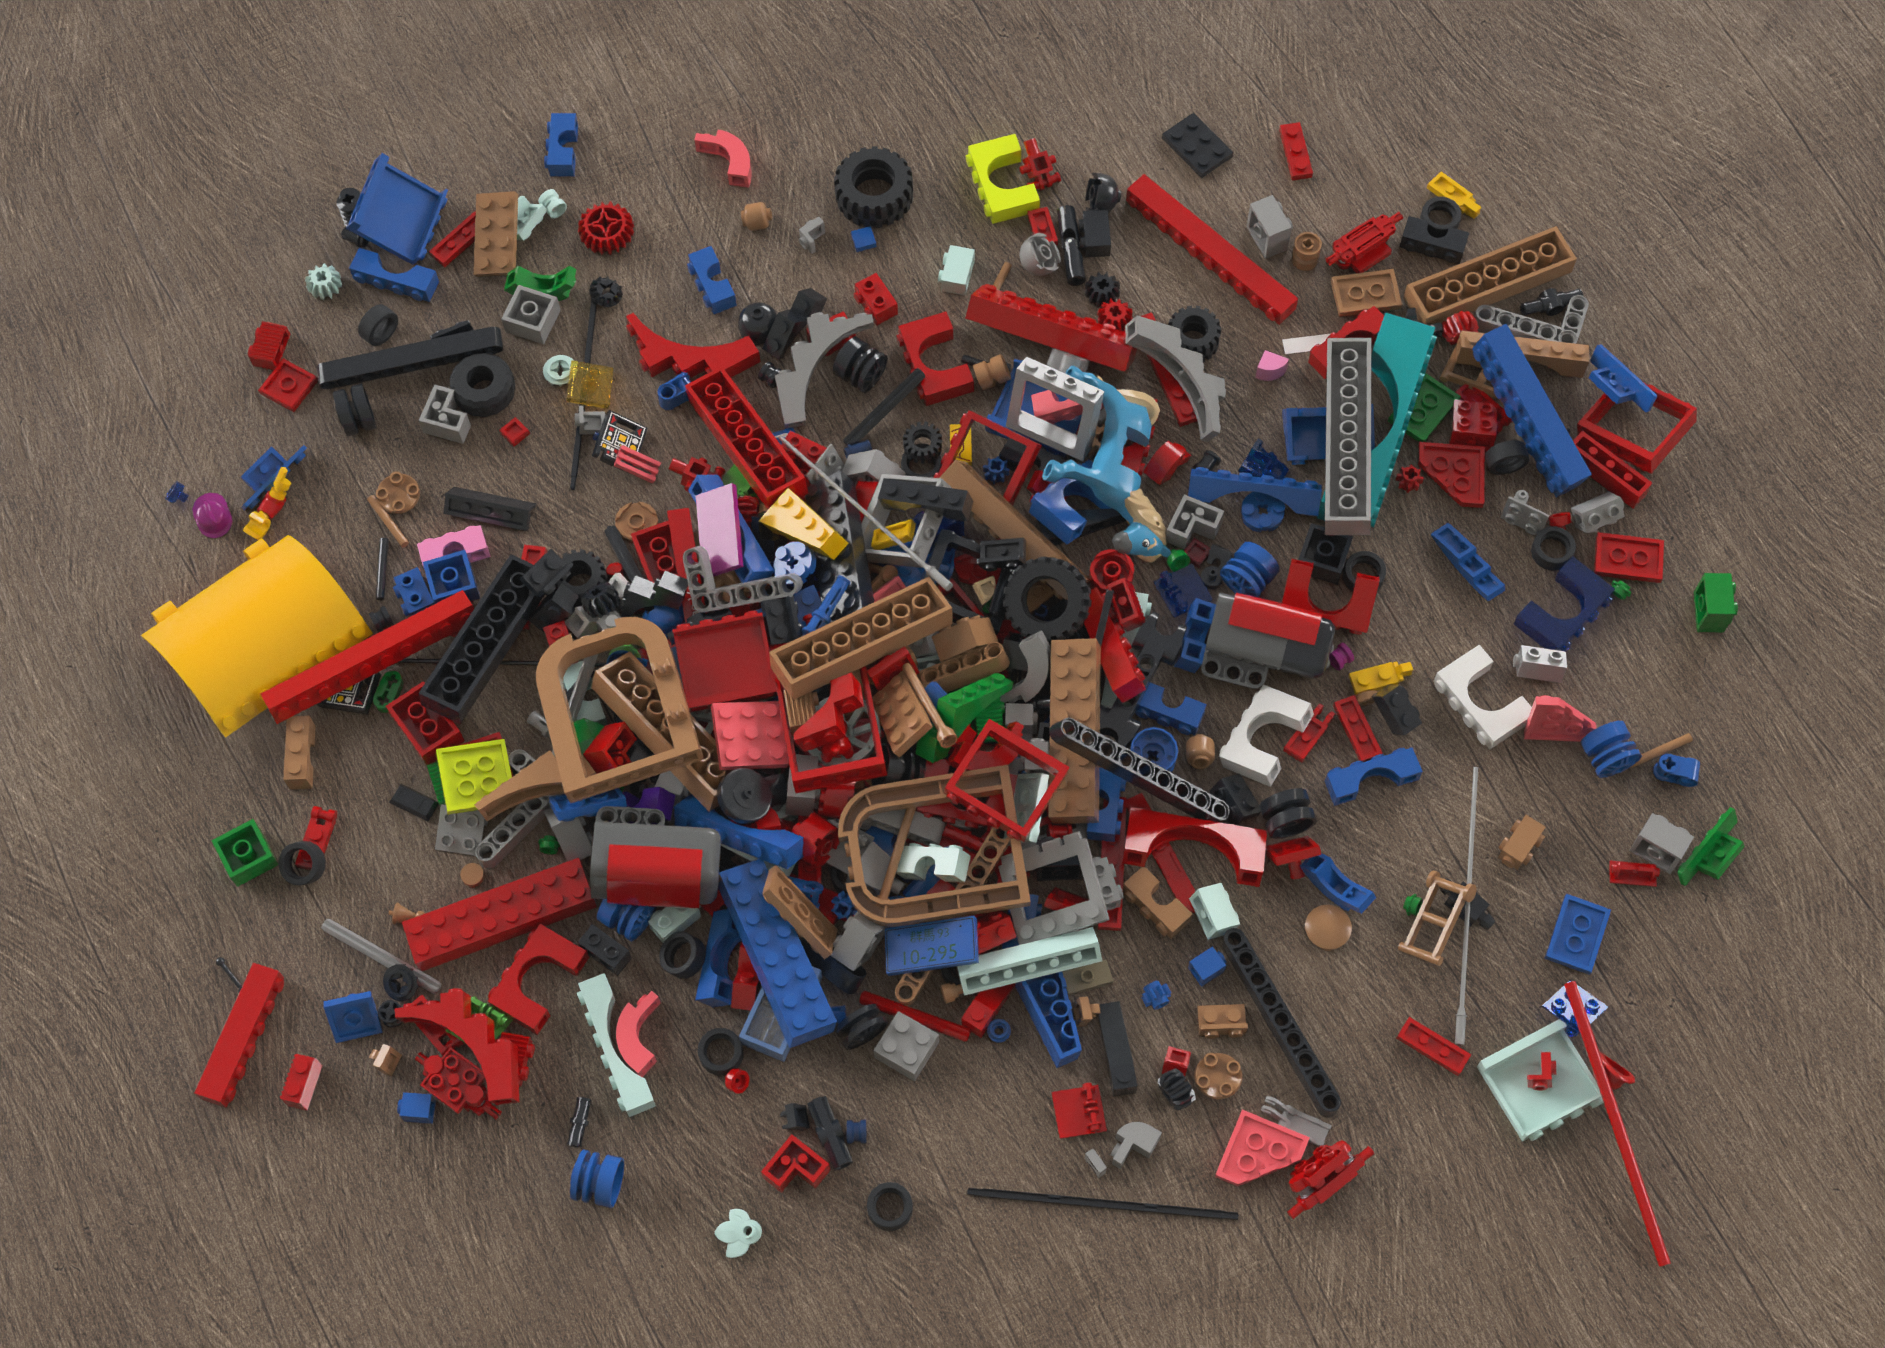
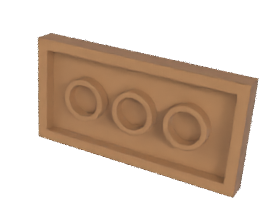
M515 191L476 194L474 275L476 277L507 275L508 272L516 268L518 193Z
M903 670L894 676L872 698L874 708L892 751L898 757H901L933 727L922 702Z
M775 865L769 870L762 893L765 900L779 911L781 917L795 928L800 937H804L809 942L814 952L819 953L826 959L832 954L833 943L838 929L784 872Z

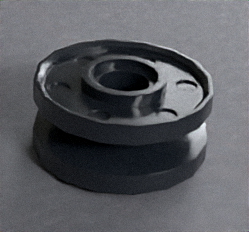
M869 1004L859 1008L836 1026L835 1033L841 1038L846 1037L843 1041V1046L846 1050L856 1049L879 1035L888 1025L885 1017H876L880 1012L876 1004Z

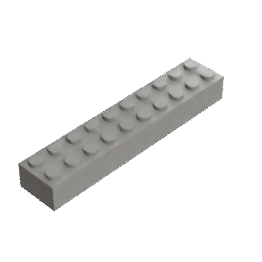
M1327 338L1325 535H1370L1371 338Z

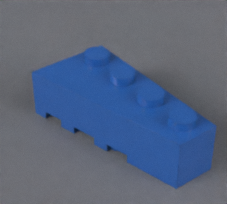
M1063 972L1017 982L1015 987L1056 1068L1077 1060L1082 1048L1076 1023L1073 1019L1072 1006L1068 998Z

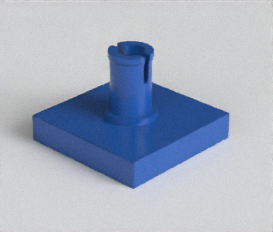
M371 991L324 1001L323 1008L336 1043L383 1033V1026Z

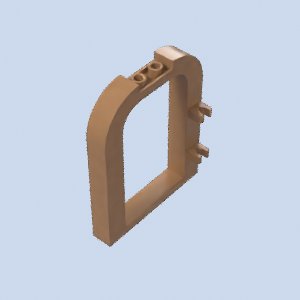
M638 617L614 619L616 627L604 629L590 636H582L577 640H574L571 634L566 635L555 641L544 652L536 670L537 688L564 793L570 803L704 760L672 649L663 631L646 619ZM623 645H639L647 650L674 749L588 777L565 693L563 677L566 670L573 663Z
M1008 765L964 772L956 787L974 798L1002 794L1006 817L1018 824ZM954 773L866 788L857 793L847 803L838 825L839 841H849V843H845L846 857H851L852 866H848L850 880H855V882L845 883L849 898L861 915L878 925L886 927L906 926L1030 906L1031 901L1021 841L1010 838L1016 881L894 900H882L869 892L864 881L858 841L859 829L862 823L869 816L877 813L952 802L944 794V789Z

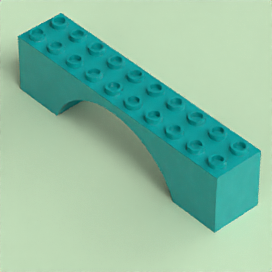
M1386 312L1373 347L1371 371L1382 381L1390 396L1394 421L1385 439L1376 448L1371 450V527L1373 528L1437 336L1433 335L1435 327ZM1325 491L1321 500L1319 513L1317 516L1318 519L1324 521Z

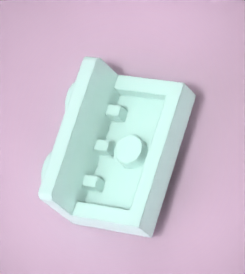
M525 196L518 198L517 240L527 239L531 235L533 228L543 220L544 214L548 211L543 204H531Z

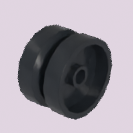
M362 383L351 386L352 400H350L348 393L344 389L333 392L335 409L347 437L359 433L357 420L360 421L362 428L366 432L377 429L374 414Z
M1295 788L1281 791L1260 803L1259 808L1262 817L1268 820L1265 826L1270 838L1282 839L1292 837L1309 830L1317 823L1313 808L1308 807L1311 801L1306 789Z

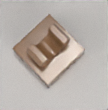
M1079 997L1071 1004L1076 1027H1084L1096 1017V1014L1101 1013L1099 1004H1090L1088 997Z
M383 1044L380 1051L373 1049L369 1058L375 1060L372 1066L382 1073L392 1076L402 1055L391 1046Z

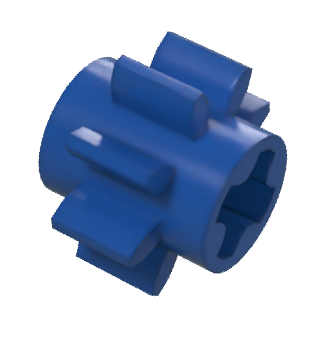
M999 456L994 459L988 458V465H983V472L986 473L985 480L989 479L993 482V485L1000 481L1004 483V475L1008 476L1010 470L1006 468L1007 460L1002 461L999 459Z
M841 891L838 897L835 896L831 900L835 904L831 912H835L839 920L841 918L848 919L850 916L853 917L858 912L853 906L848 893L845 894L844 891Z
M1154 981L1143 988L1145 993L1142 994L1141 998L1146 1007L1152 1005L1153 1009L1157 1010L1169 1004L1168 997L1171 996V991L1167 983L1161 986L1159 981Z

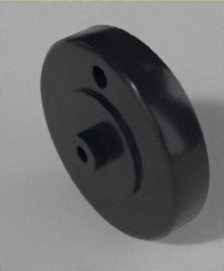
M738 768L722 778L717 789V799L720 808L728 818L740 824H752L763 818L770 810L772 793L769 784L761 774L752 769Z

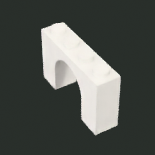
M1478 645L1437 672L1434 684L1436 689L1448 698L1450 706L1462 715L1464 723L1476 732L1480 743L1492 749L1526 726L1532 707L1523 696L1497 711L1483 710L1471 701L1467 690L1468 685L1488 672L1494 662L1484 649Z
M1263 685L1260 691L1254 694L1249 709L1243 712L1238 727L1232 730L1227 745H1224L1220 750L1219 757L1223 767L1271 787L1281 770L1279 759L1254 748L1250 744L1252 735L1258 728L1269 723H1280L1304 732L1314 715L1311 703Z

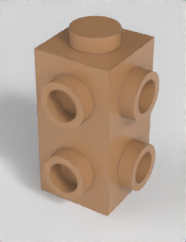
M1525 815L1522 821L1517 819L1510 830L1513 832L1510 839L1505 837L1499 846V849L1502 851L1498 858L1509 868L1518 870L1522 864L1527 866L1534 855L1530 851L1534 846L1538 848L1546 837L1542 834L1546 827L1528 815Z

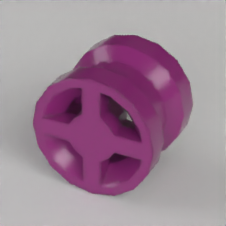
M1340 643L1335 650L1330 651L1328 661L1336 670L1340 671L1346 663L1354 661V655L1346 644Z

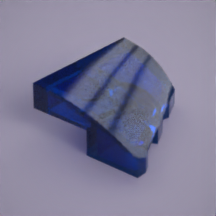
M1258 438L1238 472L1250 473L1253 477L1269 475L1273 476L1274 479L1283 480L1289 471L1288 467L1280 462L1273 452L1268 453L1262 447L1263 441Z

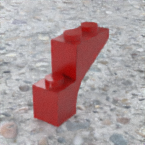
M852 673L830 680L831 692L825 705L794 733V741L804 752L846 737L843 714L864 707L861 684Z
M741 943L738 972L733 982L731 1008L751 1011L759 994L760 981L743 943Z

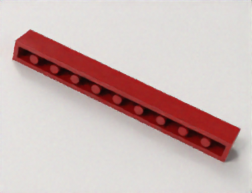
M1145 174L1127 188L1126 201L1132 208L1140 211L1145 219L1151 220L1161 232L1167 233L1176 244L1182 245L1192 257L1199 259L1208 270L1215 272L1223 282L1228 283L1239 295L1247 298L1252 306L1263 311L1268 319L1280 325L1296 310L1298 298Z
M461 590L260 694L276 724H279L461 630L473 612L474 607L464 591Z

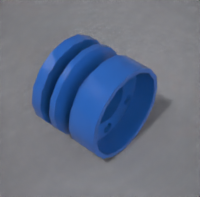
M1244 542L1234 553V558H1231L1220 570V576L1227 587L1234 593L1259 597L1260 593L1266 589V584H1269L1279 573L1280 568L1274 557L1264 548L1252 542Z
M1618 720L1605 724L1588 733L1580 742L1587 756L1595 757L1591 764L1594 768H1597L1595 772L1599 778L1621 773L1636 764L1642 757L1640 751L1636 749L1637 746L1634 741L1626 742L1631 737V734L1624 721Z
M1156 727L1146 728L1136 734L1132 740L1130 750L1146 759L1148 757H1156V761L1151 760V762L1172 773L1178 755L1177 742L1173 736L1166 730Z
M603 899L597 913V920L611 929L617 926L618 934L624 935L630 941H634L647 928L648 921L651 920V916L655 913L657 907L607 904V899Z
M583 1149L577 1158L571 1175V1200L578 1201L582 1196L583 1203H588L593 1193H595V1204L597 1206L612 1209L617 1201L622 1185L625 1166L624 1158L607 1155L602 1164H600V1154L598 1152H594L591 1156L589 1150Z

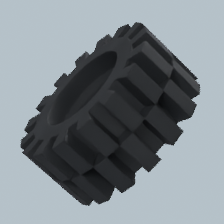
M921 421L917 422L916 427L914 424L910 425V429L907 428L903 435L905 454H908L910 460L914 458L915 463H918V460H921V464H925V460L931 463L932 457L936 460L938 454L942 452V434L938 427L935 429L934 424H931L929 427L928 422L925 421L924 425H921ZM925 437L930 439L931 444L926 448L916 447L914 442L918 438Z

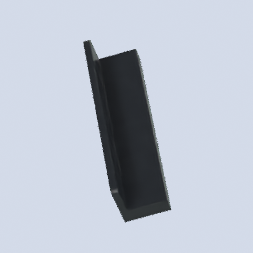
M453 487L445 493L444 514L527 531L530 526L531 511L536 507V503Z

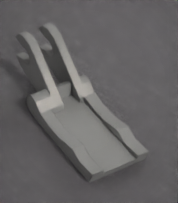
M1266 1097L1265 1102L1279 1109L1283 1114L1265 1105L1261 1109L1263 1113L1278 1120L1279 1125L1310 1137L1308 1142L1318 1147L1324 1145V1140L1332 1125L1309 1116L1290 1105H1284L1273 1097Z

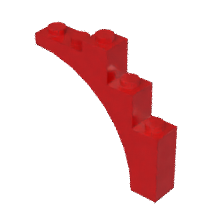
M634 313L626 316L628 323L625 326L631 337L635 336L637 339L636 345L640 350L641 360H639V364L644 372L648 371L651 377L671 367L676 376L687 372L690 378L703 371L705 374H708L723 367L731 378L761 362L759 350L749 336L718 346L698 347L682 345L655 334L642 324Z
M449 989L448 993H440V1001H427L426 1005L417 1006L415 1003L403 1004L402 1008H395V1018L403 1023L422 1022L438 1025L458 1035L471 1048L482 1067L487 1082L489 1101L495 1105L519 1103L518 1046L511 1042L510 1039L495 1040L494 1020L486 1016V1014H473L471 1018V996L464 992L463 989Z

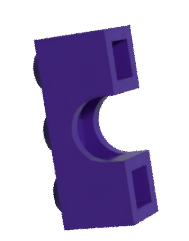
M662 787L643 789L642 797L639 799L627 791L622 792L626 798L627 807L658 809L663 812L665 821L671 820L675 800L673 793Z

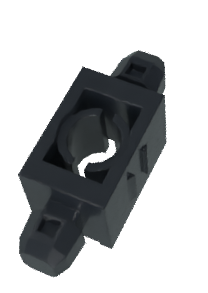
M1463 881L1460 885L1466 886L1467 884ZM1439 887L1444 895L1447 894L1449 896L1444 904L1452 911L1459 894ZM1477 893L1470 902L1469 926L1471 927L1477 920L1479 922L1478 925L1489 930L1495 923L1494 918L1489 913H1485L1490 904ZM1465 904L1459 915V918L1465 921Z

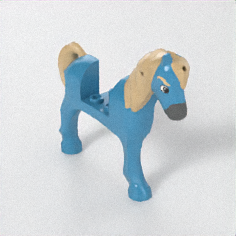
M1070 366L1065 374L1105 391L1102 401L1106 411L1103 438L1092 468L1089 469L1078 465L1073 460H1068L1063 464L1050 460L1043 471V480L1057 482L1061 478H1069L1080 481L1092 488L1095 496L1105 505L1118 511L1130 525L1126 530L1116 533L1112 538L1114 548L1118 550L1117 552L1137 555L1141 560L1148 563L1155 562L1160 556L1168 558L1171 551L1166 547V527L1160 514L1140 489L1141 477L1139 474L1121 465L1124 457L1122 454L1123 447L1127 439L1144 447L1149 444L1152 425L1156 422L1160 412L1158 403L1146 393L1134 390H1118L1113 385L1104 382L1100 376L1095 377L1093 373L1082 372L1078 367Z

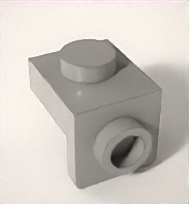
M820 217L808 221L799 229V242L804 249H808L812 254L816 252L814 240L825 234L824 221Z
M579 406V413H575V426H579L580 434H599L605 417V411L584 412L583 406Z

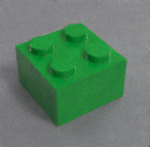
M1731 573L1703 574L1694 590L1697 632L1724 633L1728 625L1731 624L1733 617L1737 615L1738 604L1734 602L1736 584L1732 582Z
M254 819L211 840L230 879L237 887L278 866V862L264 834Z

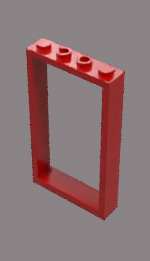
M787 643L769 646L770 651ZM866 666L859 669L876 757L801 772L798 769L794 740L789 725L784 696L785 688L774 673L795 793L887 776Z

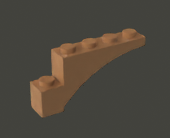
M551 751L541 755L536 761L520 770L515 776L502 783L497 789L474 804L485 820L489 821L501 812L531 799L565 794L555 756ZM582 755L587 776L595 775L596 772Z

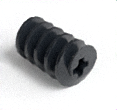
M344 188L336 201L346 227L361 194L355 188Z

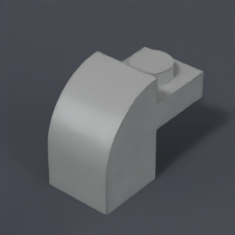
M1131 1122L1124 1125L1116 1133L1115 1139L1122 1144L1117 1143L1111 1153V1156L1114 1157L1112 1165L1121 1169L1132 1149L1149 1158L1159 1142L1162 1132L1142 1122Z

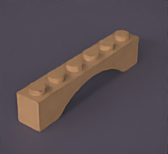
M1461 331L1456 344V363L1481 365L1480 362L1475 360L1472 348L1486 333ZM1514 337L1527 361L1546 365L1562 376L1583 378L1589 364V345Z

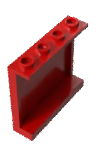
M749 611L740 617L727 615L719 621L713 622L712 619L700 621L698 625L690 626V624L686 623L678 625L677 629H672L683 689L690 713L711 709L712 703L748 702L778 696L774 672L770 665V650L762 613Z

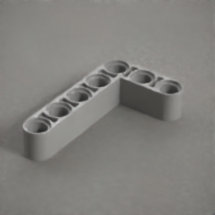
M1573 296L1569 301L1561 327L1489 305L1478 307L1474 318L1478 322V331L1482 333H1488L1502 326V324H1507L1514 337L1576 344L1589 303L1584 296Z
M695 546L686 550L683 555L692 604L699 612H709L761 602L763 600L787 597L799 592L803 586L801 577L795 573L716 588L707 550L702 546ZM693 552L699 555L698 563L692 559ZM697 574H701L704 577V584H700L697 581ZM787 579L793 581V583H794V589H793V590H790V589L787 588V586H786V581H787ZM766 583H768V584H770V585L772 586V588H773L772 594H768V593L766 592V590H765V584H766ZM745 587L751 590V598H747L744 595ZM723 592H727L730 595V602H726L723 599ZM702 596H706L708 598V606H705L702 603Z
M521 749L511 752L508 759L515 775L536 761L526 751ZM519 760H525L523 765L516 766ZM555 795L543 796L520 803L477 846L475 854L481 866L487 869L497 866L546 817L544 810L551 808L549 797ZM541 804V807L539 809H531L533 805ZM525 820L523 825L515 826L517 821ZM509 836L507 841L499 842L501 837ZM492 852L491 857L487 859L483 858V855L485 853Z

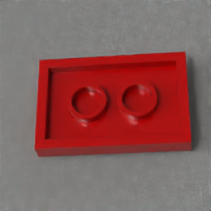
M1598 532L1595 544L1594 575L1661 583L1663 580L1664 540Z

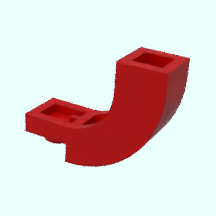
M1017 721L1008 724L1006 729L1021 738L1023 736L1021 731L1024 726ZM966 741L958 742L946 763L957 769L972 745ZM998 742L989 752L979 750L966 771L1009 765L1018 756V753Z

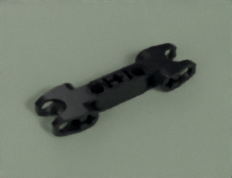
M1153 612L1140 627L1131 646L1132 649L1141 652L1137 658L1139 664L1136 667H1139L1145 676L1143 683L1146 690L1161 662L1171 667L1174 665L1180 654L1182 641L1187 627L1181 624L1174 634L1169 636L1161 635L1156 630L1159 614ZM1148 664L1151 666V668L1144 669L1141 667V665ZM1146 690L1129 699L1128 702L1132 704L1129 707L1123 706L1118 697L1112 708L1100 704V734L1112 736L1118 744L1129 748L1142 724L1132 719Z

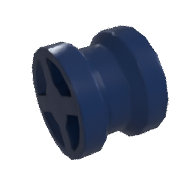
M847 1120V1144H853L854 1142L867 1144L866 1120H861L860 1122Z

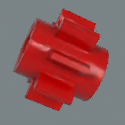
M1412 464L1407 468L1401 467L1400 474H1397L1395 478L1396 481H1400L1398 488L1406 490L1407 493L1413 489L1418 491L1419 484H1422L1424 477L1419 476L1421 469L1413 467Z

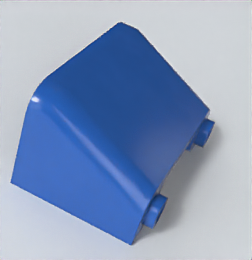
M1371 404V450L1375 448L1373 404ZM1326 407L1283 409L1282 419L1287 461H1292V465L1305 464V460L1326 459Z

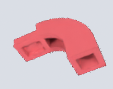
M718 130L716 136L696 133L694 139L696 152L715 154L726 158L730 162L727 172L729 185L749 188L752 171L750 156L744 143L733 134L723 130Z
M653 991L648 995H643L638 1000L636 1008L628 1002L620 1014L616 1028L617 1045L624 1062L630 1070L641 1077L657 1062L655 1056L639 1041V1032L642 1024L661 1004L659 996Z

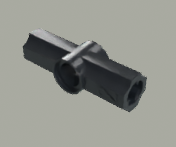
M826 1096L813 1099L807 1105L816 1125L815 1130L823 1148L825 1147L834 1171L844 1169L851 1165L853 1161L845 1144V1136L838 1119H835Z

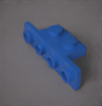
M1602 344L1597 345L1590 362L1598 370L1592 371L1589 379L1616 404L1632 400L1644 412H1649L1657 398V394Z
M303 445L286 461L271 446L240 477L255 491L241 508L244 511L248 507L253 509L261 501L258 497L263 492L267 493V491H270L274 486L273 482L280 468L286 467L288 474L291 471L288 467L293 462L298 464L306 456L303 452L307 447Z

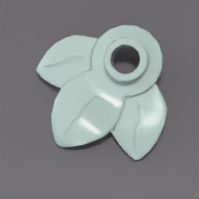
M742 1209L730 1210V1221L721 1223L715 1230L716 1237L728 1243L726 1257L728 1258L744 1255L750 1244L756 1243L762 1234L760 1224L755 1220H751L748 1213ZM751 1227L752 1233L747 1236L746 1230Z

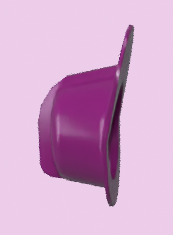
M207 493L200 496L194 502L192 508L193 516L203 535L209 538H219L228 533L233 521L223 496L217 493Z

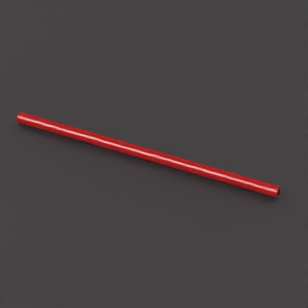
M1576 981L1566 983L1564 986L1658 1265L1660 1267L1671 1264Z

